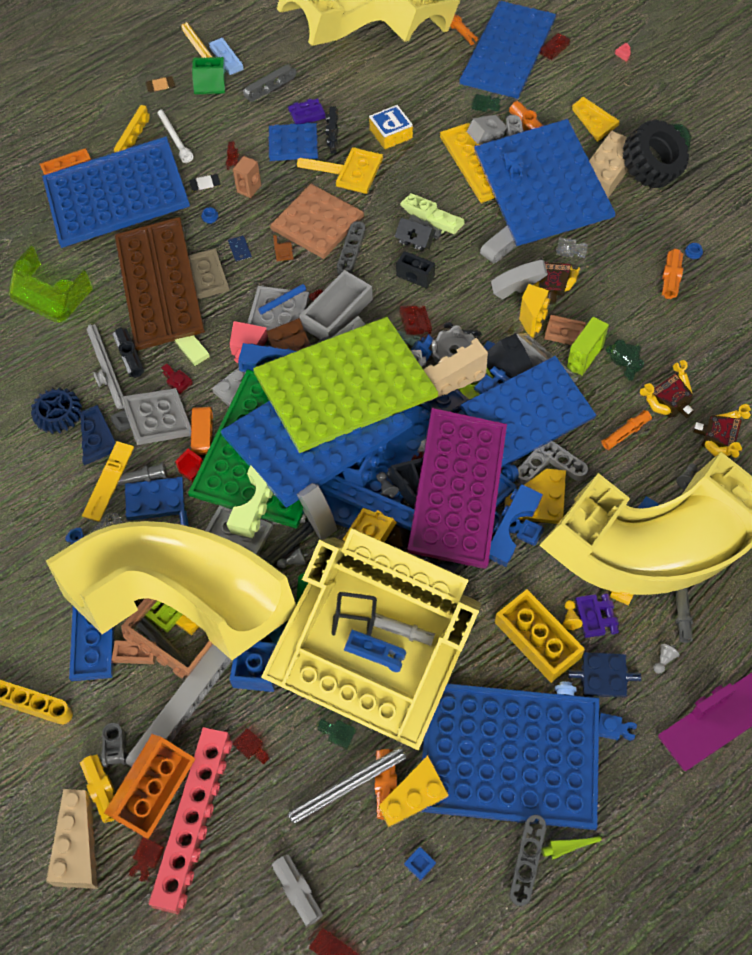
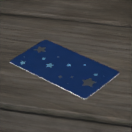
M244 236L228 240L235 261L252 257Z

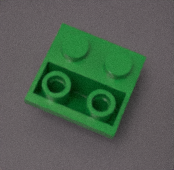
M224 57L193 58L194 94L225 93L226 66Z

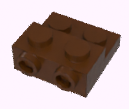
M299 318L266 331L271 346L274 348L299 351L310 346Z

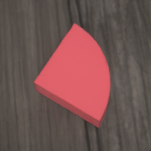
M627 43L616 49L615 54L624 61H628L631 54L630 46Z

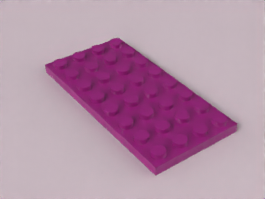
M434 408L431 409L407 553L484 569L488 567L507 424Z

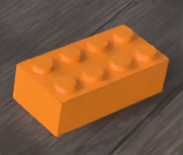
M152 734L104 814L149 839L196 758L163 737Z

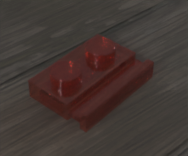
M400 306L399 313L406 335L423 334L424 332L431 334L432 326L425 306H422V308L417 306Z

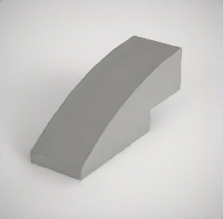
M538 260L518 266L491 280L494 295L505 299L515 291L522 293L526 290L528 284L533 285L548 275L545 261Z
M311 483L297 493L304 507L302 509L320 540L327 538L337 531L331 510L318 485Z

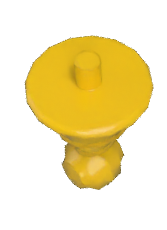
M572 600L566 601L564 605L568 612L562 625L567 630H576L582 627L583 622L574 611L576 607L575 602Z

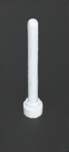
M159 110V117L179 149L180 159L184 163L190 162L193 159L191 150L184 147L164 111Z

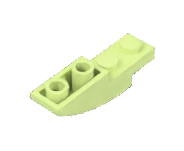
M412 193L401 202V206L409 214H414L424 221L428 220L430 224L442 230L441 234L445 231L455 234L464 225L463 218L440 210L435 202Z

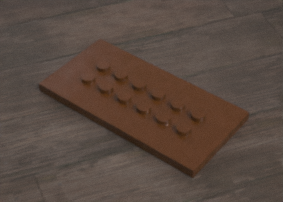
M177 217L115 234L135 349L139 351L172 342L175 339L205 333L181 218Z

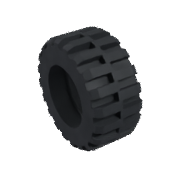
M649 120L626 138L623 145L625 167H628L629 174H632L637 182L640 181L641 185H648L649 188H662L682 175L687 168V161L689 160V154H687L689 150L688 145H685L686 140L684 137H681L679 130L676 131L673 125H668L665 121ZM650 147L657 151L662 162L654 157Z

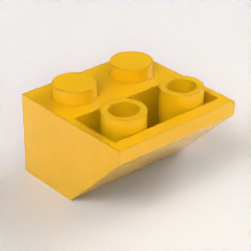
M528 284L522 297L519 320L526 332L534 338L535 334L541 330L542 319L545 320L547 317L550 298H548L549 290Z

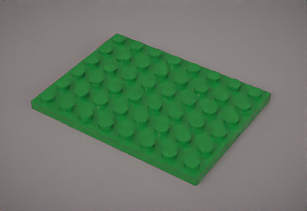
M246 371L188 492L189 497L233 509V507L248 503L255 495L256 487L251 484L247 474L250 466L221 434L222 429L269 401L254 371ZM273 493L272 497L268 498L266 512L261 518L297 529L304 514L302 509L304 507L300 500L286 508Z

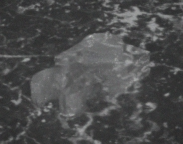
M559 237L556 255L573 257L574 254H577L579 257H586L587 251L583 250H587L588 244H576V240Z

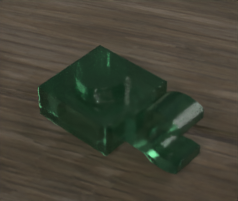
M476 94L472 103V110L487 112L488 109L499 111L501 99L496 97L491 100V96Z
M321 719L317 726L319 732L330 735L328 738L329 742L348 750L357 731L356 728L339 720L333 725Z

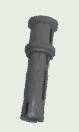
M161 462L160 465L151 467L147 465L141 470L122 473L117 486L140 481L148 482L158 478L167 479L165 464Z

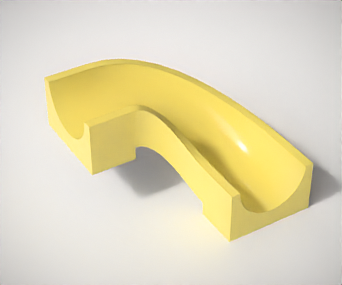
M720 452L695 474L680 497L655 507L641 509L627 506L626 504L630 498L598 473L575 497L574 500L576 502L540 544L544 550L583 580L613 592L651 595L688 588L713 577L752 548V476Z
M140 521L111 525L94 531L46 560L63 596L101 634H104L138 611L134 601L143 598L154 599L174 608L206 632L210 642L231 660H234L289 620L296 607L287 577L265 560L228 539L180 524Z

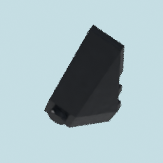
M516 333L498 341L487 351V368L489 372L495 366L499 370L502 369L506 372L505 375L511 379L533 368L531 360Z

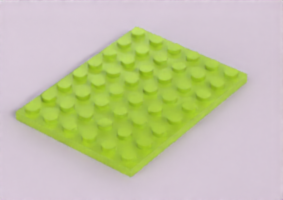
M388 317L253 368L255 376L299 453L319 446V444L331 441L343 434L353 432L352 430L359 427L363 428L438 397L437 389Z

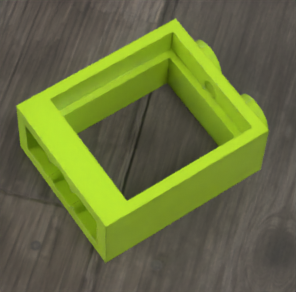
M595 317L591 318L571 346L567 363L568 369L583 376L603 348L609 324Z

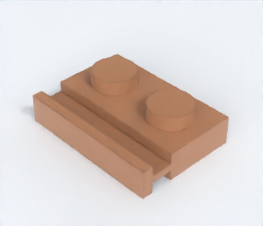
M550 315L544 339L572 345L585 328L586 322Z

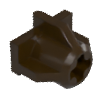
M395 525L385 543L398 549L407 548L410 531Z

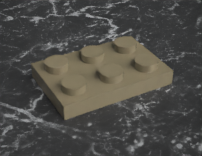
M216 248L189 255L198 299L229 291Z

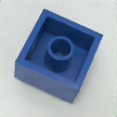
M257 642L233 660L230 675L232 687L274 692L275 684L261 677L277 643Z

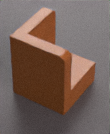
M273 235L276 261L293 260L291 242L278 243L277 235Z

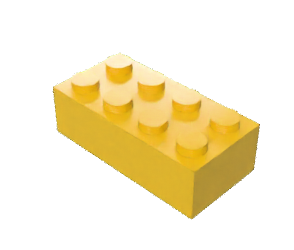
M528 589L496 613L495 624L551 683L582 658L585 648Z

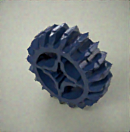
M52 387V390L49 392L45 389V394H39V399H34L35 404L31 405V415L34 423L40 430L43 429L46 433L50 431L52 434L56 431L61 434L62 430L68 431V427H74V422H79L82 405L73 391L70 392L67 388L63 390L61 387L57 390Z

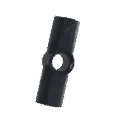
M118 328L112 334L129 377H140L144 373V369L127 328Z

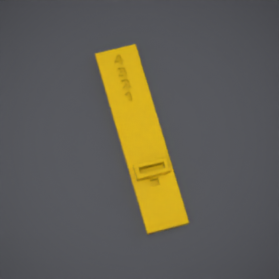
M116 441L82 517L97 522L101 521L133 452L134 446Z

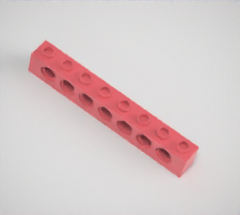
M204 727L202 729L194 755L196 759L189 771L149 905L154 909L179 914L180 910L185 908L187 886L192 884L194 872L192 871L194 862H198L201 854L199 845L207 834V826H205L207 818H211L214 804H212L214 796H217L219 793L220 774H224L226 769V761H224L226 753L229 754L232 748V741L227 732ZM211 751H218L216 757L208 758V754ZM204 772H212L210 778L206 780L201 779ZM198 793H205L203 800L195 801ZM191 815H199L195 823L188 822ZM186 836H191V843L183 846L182 840ZM184 858L185 865L180 869H176V861ZM173 881H178V888L174 892H169V884Z

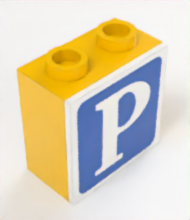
M398 105L369 116L370 130L384 149L413 138V125Z

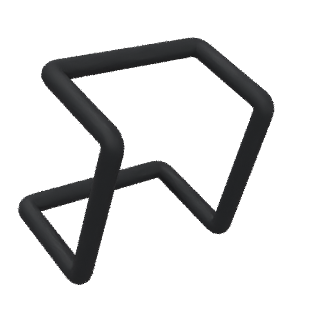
M339 592L336 613L333 616L332 635L336 634L340 617L367 621L366 635L371 636L376 618L377 598L370 595ZM342 596L373 600L371 618L340 613Z

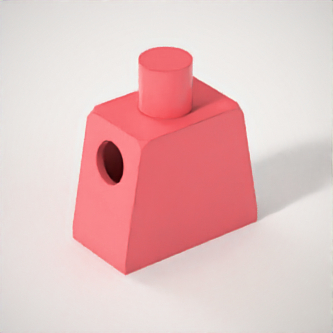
M233 322L230 349L232 355L235 356L234 360L236 363H238L243 343L259 346L265 345L268 340L266 327Z

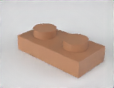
M115 640L112 661L113 663L154 664L155 656L151 653L149 655L144 653L139 648L140 645L134 641L131 643L129 641Z

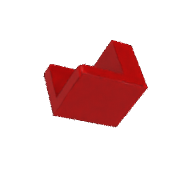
M188 448L175 463L179 473L193 483L203 460Z

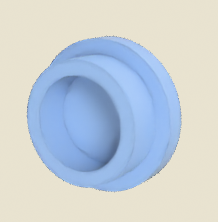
M560 682L559 685L555 686V691L560 695L574 696L576 687L572 686L571 682Z

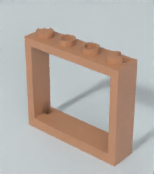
M145 598L137 607L138 611L130 615L121 626L123 637L131 643L134 641L140 645L139 648L148 655L151 653L157 657L156 660L161 665L171 667L178 677L187 678L213 643L209 640L190 666L186 667L133 630L157 602V600Z

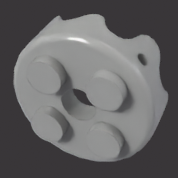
M458 325L453 326L448 331H440L437 338L432 341L434 361L438 364L441 358L445 356L449 358L454 355L450 350H457L462 346L464 348L470 346L471 341L475 339L473 334H465Z

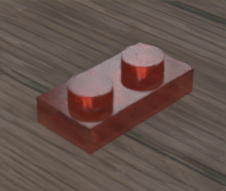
M557 33L540 49V54L553 60L570 45L571 39Z

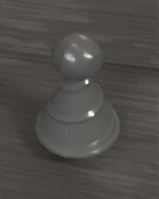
M689 464L687 472L677 478V484L681 488H687L694 477V473L697 471V466Z
M379 472L376 477L381 482V495L389 499L394 498L399 491L398 487L386 480L387 476L385 473Z
M298 547L286 560L279 559L277 566L279 569H284L287 564L306 565L304 557H307L308 554L307 552L302 554L300 547Z

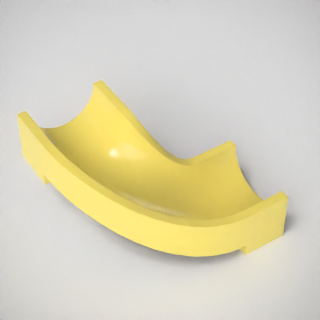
M279 0L277 10L285 12L303 9L309 23V43L312 46L341 39L358 28L377 20L386 22L404 41H409L415 29L427 18H430L443 32L448 31L460 0Z

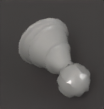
M661 644L660 662L655 663L653 666L655 673H663L665 670L664 665L680 656L673 644L671 646Z

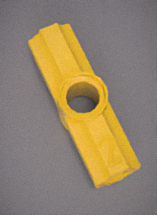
M97 754L90 755L80 762L88 783L86 786L91 799L96 803L102 821L104 823L112 822L114 819L104 814L113 799L115 790L109 776L104 771L99 756Z

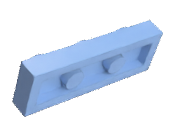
M223 38L209 43L210 49L216 57H224L226 70L229 75L243 70V64Z

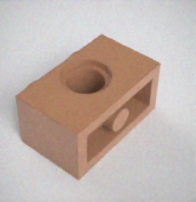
M243 156L233 168L237 193L251 198L261 186L257 161Z

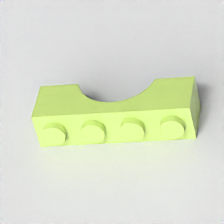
M250 465L247 474L251 484L256 487L255 495L248 503L233 507L227 526L231 534L253 538L255 532H258L260 528L261 516L265 514L267 509L266 503L268 498L272 497L273 492Z

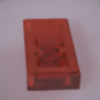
M323 927L309 947L317 955H359Z

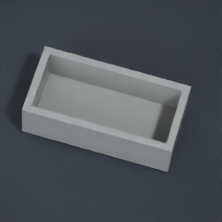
M344 270L300 315L304 330L318 339L333 337L354 320L373 300L372 286Z

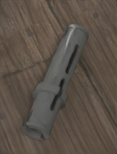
M688 588L675 591L678 616L676 624L679 626V641L689 643V641H693L691 626L693 618L690 616Z

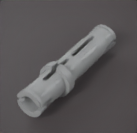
M376 613L374 627L404 636L412 642L415 640L429 646L432 645L435 633L420 629L415 624L412 626Z

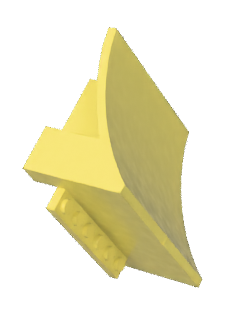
M351 528L345 542L337 538L319 540L302 579L308 582V585L297 603L261 678L419 750L460 652L478 615L481 602L463 595L469 581L468 579ZM348 592L375 596L377 598L376 613L412 626L415 624L420 629L435 633L432 645L429 646L415 640L412 642L409 641V638L373 626L371 637L403 648L406 651V657L401 661L402 668L400 672H393L384 665L344 651L351 630L363 634L367 633V621L339 617L336 634L333 636L332 623L333 616L336 613L338 593ZM342 596L340 613L371 618L373 600Z

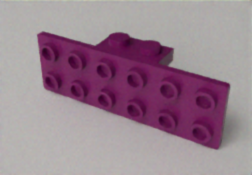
M752 673L734 685L729 683L725 687L722 685L718 686L711 692L713 695L708 698L705 696L701 697L694 703L696 707L690 714L658 735L660 741L683 771L686 772L752 727Z

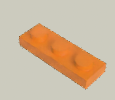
M85 148L41 163L40 166L44 175L91 161V158Z

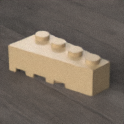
M475 338L471 341L470 346L458 348L457 353L449 358L445 356L440 359L436 366L431 364L423 370L437 389L439 397L482 380L486 376L488 352L478 339Z
M63 789L46 880L52 886L98 889L92 799L86 790Z

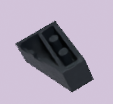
M423 458L391 465L386 473V476L393 485L398 487L400 494L412 509L415 508Z

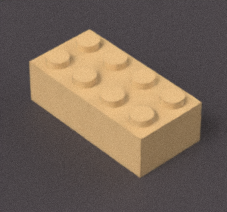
M614 131L610 132L589 160L607 197L611 195L629 170L628 167H625V159H623V145L627 137Z

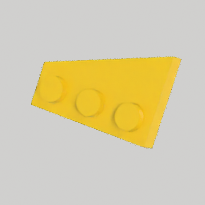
M584 97L573 104V112L597 142L619 126L620 121Z
M428 756L379 805L388 828L449 796Z

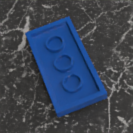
M73 606L69 679L71 681L113 678L114 627L101 634Z

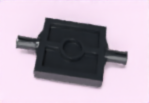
M330 106L329 113H326V122L329 123V125H326V135H329L327 137V147H330V154L337 153V120L339 117L336 106Z

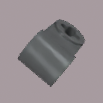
M109 723L102 732V764L104 767H108L109 764L118 763L126 765V733L117 723ZM119 731L115 739H110L112 732Z

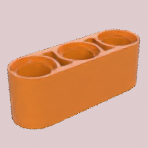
M212 407L192 408L191 451L198 456L206 455L213 438Z

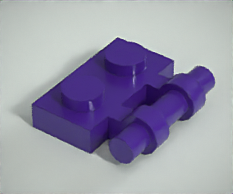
M310 98L306 102H295L293 105L288 106L289 113L291 112L294 124H305L326 119L325 112L318 98L313 100Z
M596 594L576 597L575 603L579 618L583 622L584 638L605 635V627L610 628L611 634L619 633L618 618L614 615V603L610 600L609 594L601 595L602 601L598 602ZM600 610L605 611L607 618L602 619Z

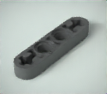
M287 64L247 86L244 89L243 95L248 101L253 102L291 81L296 76L297 71L293 66Z
M353 222L349 228L337 263L339 275L344 271L345 263L347 264L345 270L351 274L353 272L365 236V225L363 222ZM352 240H355V241H357L358 243L355 244V245H352V244H350L349 242L352 241ZM347 253L353 254L350 258L345 257Z
M539 815L530 816L526 820L510 888V899L517 906L526 905L532 895L546 830L545 820ZM535 819L539 820V825H542V828L537 829L535 836H540L539 841L534 838H526L527 833L532 835L533 827L529 826V823L534 822ZM527 842H533L537 847L536 853L532 856L527 855L524 851V845ZM522 865H528L532 870L531 876L527 879L519 875V868ZM516 879L521 882L530 883L529 888L524 886L523 893L526 894V899H521V902H518L517 897L514 896V892L519 891L521 885L516 884Z

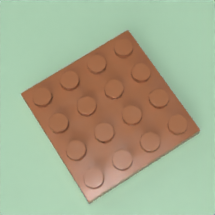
M310 184L277 217L270 227L274 232L325 259L348 234L351 224L360 221L364 217V212Z

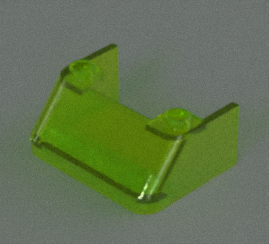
M30 246L13 265L8 291L10 299L56 323L64 322L93 289L87 272L83 270L73 282L62 279L54 286H51L31 276L41 263L34 246Z

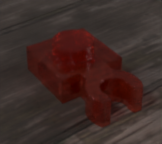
M143 837L133 857L138 863L131 868L129 876L135 877L137 871L140 870L141 877L139 881L145 882L149 875L148 868L156 867L165 847Z

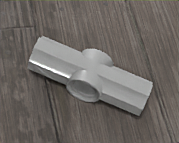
M289 854L280 857L271 864L277 877L283 884L284 892L292 906H295L305 926L312 925L323 917L319 906L311 895L312 891L303 875L300 876Z

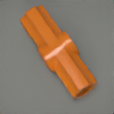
M516 101L509 108V112L512 115L520 117L524 132L543 126L536 118L537 114L532 110H528L521 102Z
M679 249L668 251L662 277V280H664L662 295L666 299L677 297L679 292V283L683 273V253Z
M381 749L376 751V760L393 750ZM395 765L375 776L377 819L384 820L379 805L397 787Z

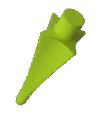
M601 837L550 841V844H547L548 846L542 847L541 852L543 857L551 855L553 860L581 847L600 842Z

